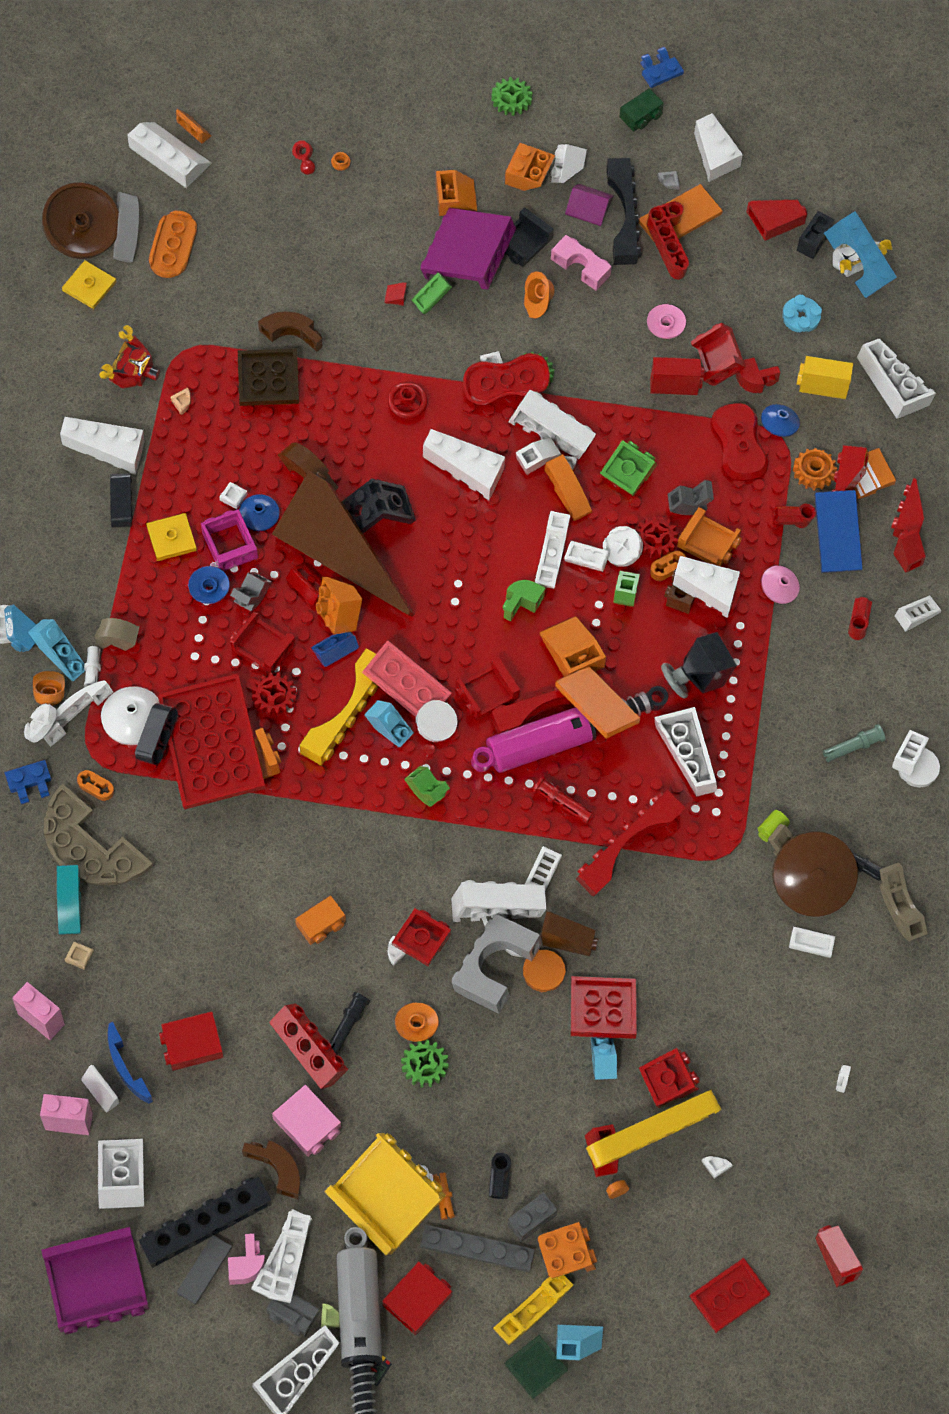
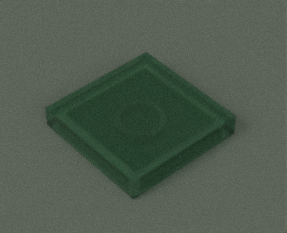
M540 1335L504 1363L532 1400L568 1372L565 1365L560 1359H557L556 1354Z

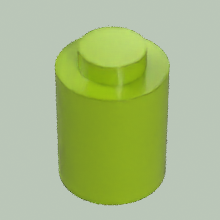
M774 810L758 827L759 837L763 841L768 842V838L780 824L786 825V827L789 826V819L779 810Z

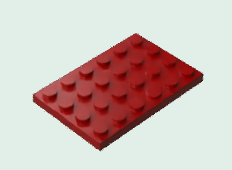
M239 674L158 694L160 704L174 707L178 711V718L168 743L184 810L266 789Z

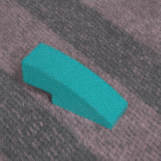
M78 865L57 866L59 934H81L80 868Z

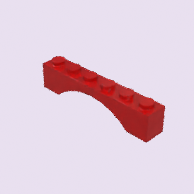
M609 673L605 675L598 674L617 694ZM555 688L552 692L538 693L530 699H519L511 705H500L492 710L491 720L496 733L500 734L526 725L532 718L550 708L573 704Z
M669 790L664 794L659 792L651 800L654 804L650 808L643 807L637 813L639 818L634 823L630 820L622 828L624 832L619 837L615 834L607 842L609 847L605 851L600 849L592 856L594 861L590 865L585 863L577 871L580 875L576 880L593 897L612 879V870L616 857L629 839L644 830L668 826L685 809Z

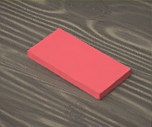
M387 641L362 671L365 676L415 717L418 710L425 703L432 700L445 702L451 695L447 688L390 641Z

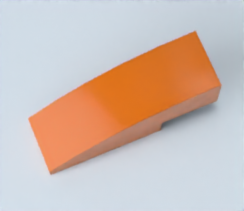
M564 455L546 462L545 471L555 486V492L573 520L575 521L592 513L583 489Z

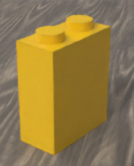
M806 356L805 362L800 364L796 385H800L799 392L846 399L851 382L853 363Z

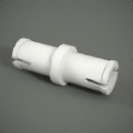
M90 646L87 649V663L84 664V670L86 671L85 687L97 683L98 671L101 670V665L99 664L101 649L96 646Z

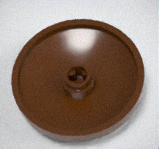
M70 183L55 190L46 201L42 213V227L50 244L60 253L76 259H89L107 251L116 240L119 212L112 198L102 189L88 183Z
M810 831L794 836L782 846L774 860L772 878L776 893L787 907L805 916L820 917L839 910L848 902L857 884L858 870L853 853L842 840L825 832Z

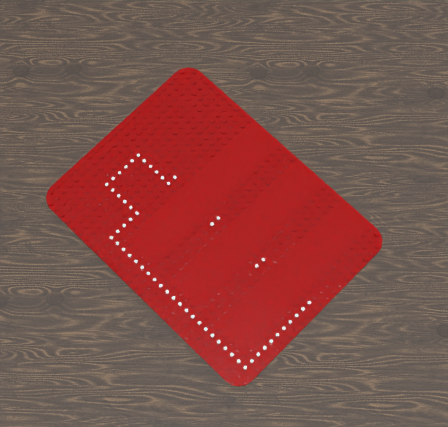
M196 345L183 350L171 361L164 378L131 523L132 527L129 532L110 618L121 619L139 626L135 645L125 651L113 645L103 649L100 660L101 670L98 671L97 682L105 680L113 693L125 687H142L153 692L158 697V694L239 674L254 739H257L255 730L263 728L265 734L269 733L274 744L271 746L272 751H277L281 763L278 764L280 773L264 779L266 789L251 793L609 847L607 842L615 834L619 837L624 832L622 828L630 820L634 823L639 818L637 813L643 807L650 808L654 804L651 800L659 792L664 794L669 790L685 809L668 826L644 830L629 839L621 849L696 861H713L731 854L741 843L747 823L774 601L769 599L762 589L761 579L763 573L768 568L779 566L784 525H776L773 522V512L776 506H786L791 470L790 450L782 437L770 433L763 426L757 425L756 436L759 445L768 457V469L765 474L758 478L737 480L730 477L723 468V443L712 426V418L540 393L545 400L556 404L561 411L572 415L576 421L590 427L592 432L596 434L580 459H577L576 466L573 469L592 513L574 521L555 492V486L545 471V464L526 475L516 458L517 451L533 442L541 440L540 435L536 432L531 431L528 433L523 430L524 426L517 422L515 425L508 422L525 396L506 395L489 404H475L466 397L462 381L297 357L299 404L240 406L238 351L243 349L216 345ZM414 383L425 391L427 405L422 413L415 417L405 418L396 415L390 409L388 396L390 391L398 384ZM188 388L191 403L187 411L181 415L172 403L171 396ZM400 391L395 394L394 400L400 399ZM415 391V402L420 406L421 396ZM396 406L405 412L414 411L410 406ZM431 429L505 457L504 470L490 500L484 498L483 494L477 490L474 491L469 488V485L462 480L455 479L448 471L440 469L423 457V445ZM622 440L626 443L629 441L633 442L639 447L638 451L643 454L645 452L650 453L655 457L654 461L657 463L647 481L644 480L634 496L600 474ZM291 443L301 444L322 461L329 470L328 474L339 487L335 492L341 501L371 478L405 486L416 521L412 524L383 518L363 533V535L414 612L413 617L272 535L304 480L297 472L289 471L278 456ZM558 449V450L560 451L561 455L574 457V456H572V455H570V454H568V453H566V452H564V451ZM707 480L712 482L714 500L707 504L705 517L733 532L737 528L741 530L740 538L742 540L737 549H732L730 552L732 556L727 564L723 563L721 567L740 572L736 586L742 589V596L733 616H728V618L719 615L714 609L699 607L695 600L689 614L666 606L667 598L664 595L668 585L671 587L673 585L672 576L662 581H657L651 577V565L658 560L655 554L650 558V553L647 552L645 555L641 553L640 557L633 564L624 567L613 565L607 560L603 572L566 562L564 557L571 541L603 549L605 538L615 527L627 526L636 530L640 522L644 523L646 517L650 521L653 516L656 517V520L663 516V521L665 522L670 519V526L676 525L675 531L679 533L677 538L679 540L680 535L693 515H681L670 512L668 493L680 485L693 489ZM232 482L247 491L245 499L258 494L271 497L278 504L280 512L276 524L265 531L248 529L257 548L258 558L224 571L229 579V591L222 600L213 604H204L195 600L191 596L188 587L191 575L202 567H217L202 534L201 523L209 518L222 516L227 511L238 510L220 501L219 497L225 488ZM257 508V509H255V510H256V511H261L262 508ZM550 511L570 515L555 588L545 587V597L535 613L520 606L511 621L505 619L502 608L506 601L507 588L520 580L535 582ZM186 513L197 551L157 561L146 523ZM237 525L210 534L219 555L246 545ZM675 546L674 551L682 552L686 556V558L705 562L695 557L694 555L682 550L681 548ZM674 558V559H673V563H674V562H677V563H678L679 560H676V559ZM304 563L321 580L323 577H329L354 586L362 598L356 631H351L356 637L359 648L327 667L322 665L311 647L330 637L333 633L326 626L322 616L318 614L316 604L311 605L286 580L292 568ZM656 568V572L660 571L663 573V569ZM620 571L640 574L634 607L613 603ZM256 572L272 581L263 600L253 611H249L235 603V598L230 596L233 588L241 587L247 573ZM208 586V587L206 588V590H211V589H213V587H211V586ZM677 594V595H676L678 598H683V597H684L683 595H680V594ZM253 612L258 613L260 620L282 634L286 635L289 632L295 636V647L273 673V676H276L279 672L281 678L287 675L288 682L293 681L294 688H296V702H292L293 708L287 707L286 714L280 711L279 717L275 713H272L269 717L267 711L261 714L260 707H254L255 701H252L251 697L253 695L252 687H256L255 681L261 682V675L267 678L269 674L231 650L230 638L232 634L241 629L244 619L247 616H251ZM573 617H577L597 640L606 656L605 667L595 673L597 675L609 673L617 695L621 699L626 701L628 696L635 698L637 693L649 692L654 686H661L668 692V701L661 710H651L648 714L645 711L641 712L639 723L608 738H605L595 729L596 739L498 773L494 766H491L487 771L479 772L471 764L475 750L479 747H487V738L497 735L491 720V713L476 720L473 715H469L465 708L466 703L463 699L457 697L454 689L456 688L457 679L466 680L490 667L492 660L499 657L520 688L519 699L526 700L533 698L538 693L552 692L557 688L555 686L556 681L564 678L540 636V632ZM718 632L737 665L723 687L702 693L691 681L684 683L688 690V697H680L666 680L661 669L662 664L668 663L675 670L682 666L683 659L697 638ZM387 641H390L451 692L445 703H448L454 709L457 716V727L455 732L444 741L432 742L425 739L417 729L416 717L378 686L376 692L367 698V704L363 711H358L356 714V720L352 727H347L342 742L335 745L333 748L334 752L328 761L325 760L321 766L300 754V744L310 729L329 722L348 704L356 685L355 664L366 648L377 654ZM652 695L653 701L661 702L660 696ZM108 697L99 705L94 701L91 702L85 726V744L90 756L99 765L117 773L177 782L169 743L158 765L137 760L135 757L137 745H125L116 742L103 728L101 712ZM377 700L391 703L414 732L401 747L396 746L378 732L366 718L365 713ZM562 705L550 708L532 718L527 724L575 708V706ZM695 707L716 780V792L701 796L695 795L656 729L654 717ZM135 708L128 709L129 712H133L135 710ZM483 755L477 757V760L482 764L488 762L487 758ZM419 766L428 767L437 781H445L450 787L446 791V795L431 807L423 803L404 780ZM541 776L546 777L545 780L552 785H558L563 793L594 812L587 824L560 805L555 802L549 803L546 797L538 792L534 793L533 788Z

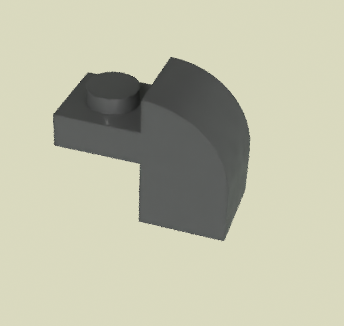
M707 480L693 489L680 485L668 493L670 512L681 515H694L698 507L707 510V504L714 500L712 482Z
M256 572L247 573L242 586L233 588L230 596L235 598V603L249 611H253L263 600L272 581Z

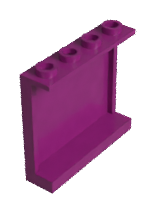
M449 208L446 215L443 216L439 230L435 233L432 245L428 248L425 260L421 263V271L425 279L428 280L431 274L441 273L447 277L478 281L481 289L488 290L516 230L510 216Z
M130 1227L41 1250L60 1332L72 1334L77 1332L79 1327L95 1328L100 1326L102 1321L118 1322L123 1319L122 1316L129 1314L132 1317L145 1314V1310L149 1309Z

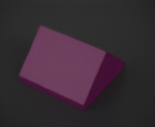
M577 184L572 188L565 215L601 226L614 195Z

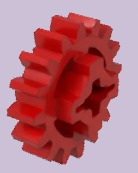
M653 516L651 521L646 517L644 523H639L638 529L635 531L641 536L643 541V555L648 552L650 553V558L655 554L660 559L661 554L666 556L669 554V551L674 552L675 546L678 544L677 538L679 533L675 531L676 525L670 526V519L665 522L663 521V516L659 520H656V517Z
M269 672V677L266 678L264 675H261L262 681H255L256 687H252L253 695L251 697L252 701H255L254 707H260L261 714L267 711L269 717L272 713L279 717L280 711L286 714L287 707L293 708L292 702H296V688H294L293 681L288 682L287 675L281 678L279 672L276 676Z

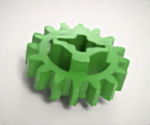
M509 77V81L503 78L502 84L497 82L496 88L492 89L491 100L493 101V106L498 107V112L504 110L505 115L511 112L512 116H515V112L522 114V109L528 110V105H531L532 92L530 91V86H526V81L520 83L519 78H516L515 81L511 77Z
M426 1040L425 1044L419 1041L416 1047L410 1044V1051L404 1050V1056L407 1058H401V1063L404 1064L402 1072H407L405 1075L406 1080L413 1079L412 1085L420 1082L421 1088L424 1087L425 1083L432 1087V1081L439 1084V1076H446L444 1070L448 1069V1063H445L448 1060V1055H442L444 1048L437 1049V1042L429 1045V1040ZM435 1055L437 1056L440 1065H438V1063L434 1061ZM429 1058V1064H425L421 1068V1062L424 1063ZM410 1062L416 1066L415 1072L412 1070Z

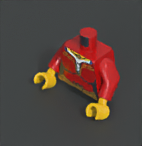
M129 325L124 326L123 329L126 330L127 335L120 331L119 337L121 339H128V342L124 341L112 366L105 364L101 367L105 371L100 372V377L102 379L109 377L111 382L122 389L135 387L136 385L142 386L146 377L156 381L160 375V369L152 367L151 353L135 335L132 336V328Z

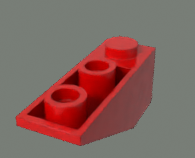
M843 445L842 452L838 454L839 471L836 470L834 475L836 487L831 492L851 491L857 486L866 474L869 459L867 448Z
M913 478L911 485H906L903 495L907 497L905 501H900L897 512H900L899 518L895 517L891 526L894 529L892 536L899 538L902 532L906 530L911 531L915 528L920 532L924 515L915 478Z

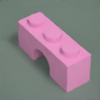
M565 235L552 249L551 260L564 269H567L574 263L584 265L585 268L582 270L581 281L596 291L611 276L612 266L606 260L596 256L592 250L580 245L574 238Z

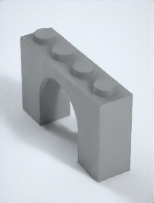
M495 914L493 919L487 922L483 935L476 939L471 954H467L464 958L460 971L454 974L452 978L454 991L499 1014L510 995L506 986L489 979L481 972L484 960L496 951L509 949L532 961L542 946L540 935Z

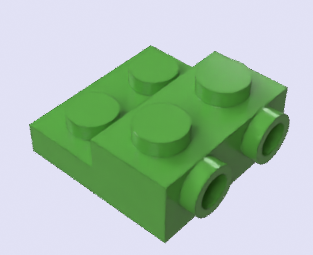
M622 440L600 474L634 496L644 480L647 481L657 463L654 461L655 457L650 453L645 452L643 454L638 451L639 447L631 441L626 443Z

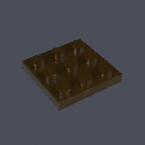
M297 348L239 350V405L299 404Z

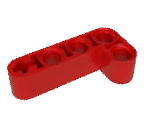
M672 201L653 207L649 211L646 225L670 276L679 280L685 277L689 260L673 229V226L680 223L684 208L681 203Z

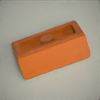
M179 109L176 110L177 122L200 143H204L212 136L187 113Z

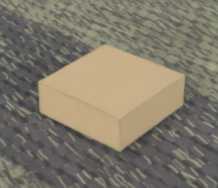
M73 942L65 962L85 970L94 949Z

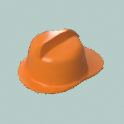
M538 271L532 272L525 282L524 306L529 317L534 319L541 317L546 312L549 301L553 298L555 292L553 283L547 279L546 275Z

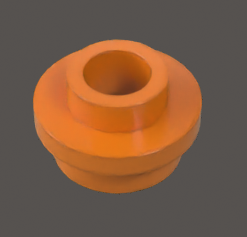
M338 152L332 157L331 164L336 170H346L350 166V158L346 153Z

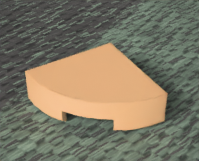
M188 388L171 396L172 403L181 415L187 411L191 403Z

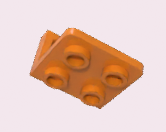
M260 728L255 730L257 736L255 744L263 777L266 779L280 773L278 764L281 763L277 751L273 752L271 746L274 744L270 734H265L264 729Z
M579 1222L538 1236V1243L550 1278H557L584 1268L587 1272L596 1269L594 1265L595 1262H598L594 1249H589L587 1243L591 1241L587 1228L583 1229Z

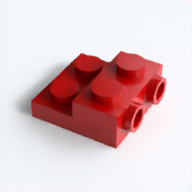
M414 908L392 941V945L429 967L436 954L442 950L451 936V929L445 922L436 921L431 918L428 912L424 910L419 911Z
M675 1048L639 1067L658 1108L677 1098L681 1099L699 1090L697 1085L700 1083L699 1077L695 1071L691 1072L688 1066L691 1061L685 1051L681 1052V1050Z

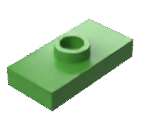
M437 273L416 294L412 301L423 314H426L452 286L441 273Z

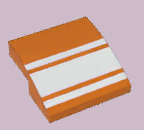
M879 448L868 452L869 459L866 474L853 489L856 491L857 500L875 494L877 490L894 485L896 482Z

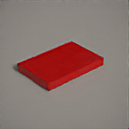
M742 1258L693 1292L689 1297L714 1332L717 1333L769 1297L770 1293L746 1260Z

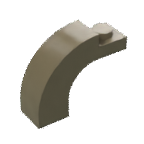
M898 862L880 869L882 883L879 885L881 893L899 932L908 942L927 935L925 918L914 906L909 896L902 865Z

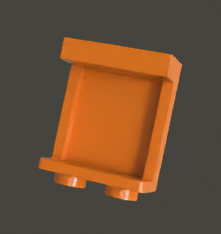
M698 507L680 535L677 547L709 564L721 567L723 563L727 564L732 556V553H730L732 549H737L742 540L740 538L741 530L737 528L733 532L705 517L706 510Z

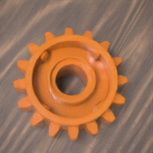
M814 448V450L806 449L804 454L800 452L799 457L795 458L793 472H795L794 479H799L798 484L805 485V489L810 487L813 491L816 488L823 490L824 485L830 486L831 481H834L835 471L837 470V467H835L836 461L832 460L831 454L825 453V450L821 451L817 450V448Z

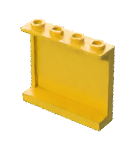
M377 1133V1139L335 1185H330L324 1192L359 1228L364 1230L370 1240L385 1255H391L446 1195L442 1192V1186L435 1180L431 1181L426 1176L428 1174L427 1171L419 1164L416 1166L411 1161L412 1156L405 1149L401 1150L395 1144L397 1141L389 1133Z

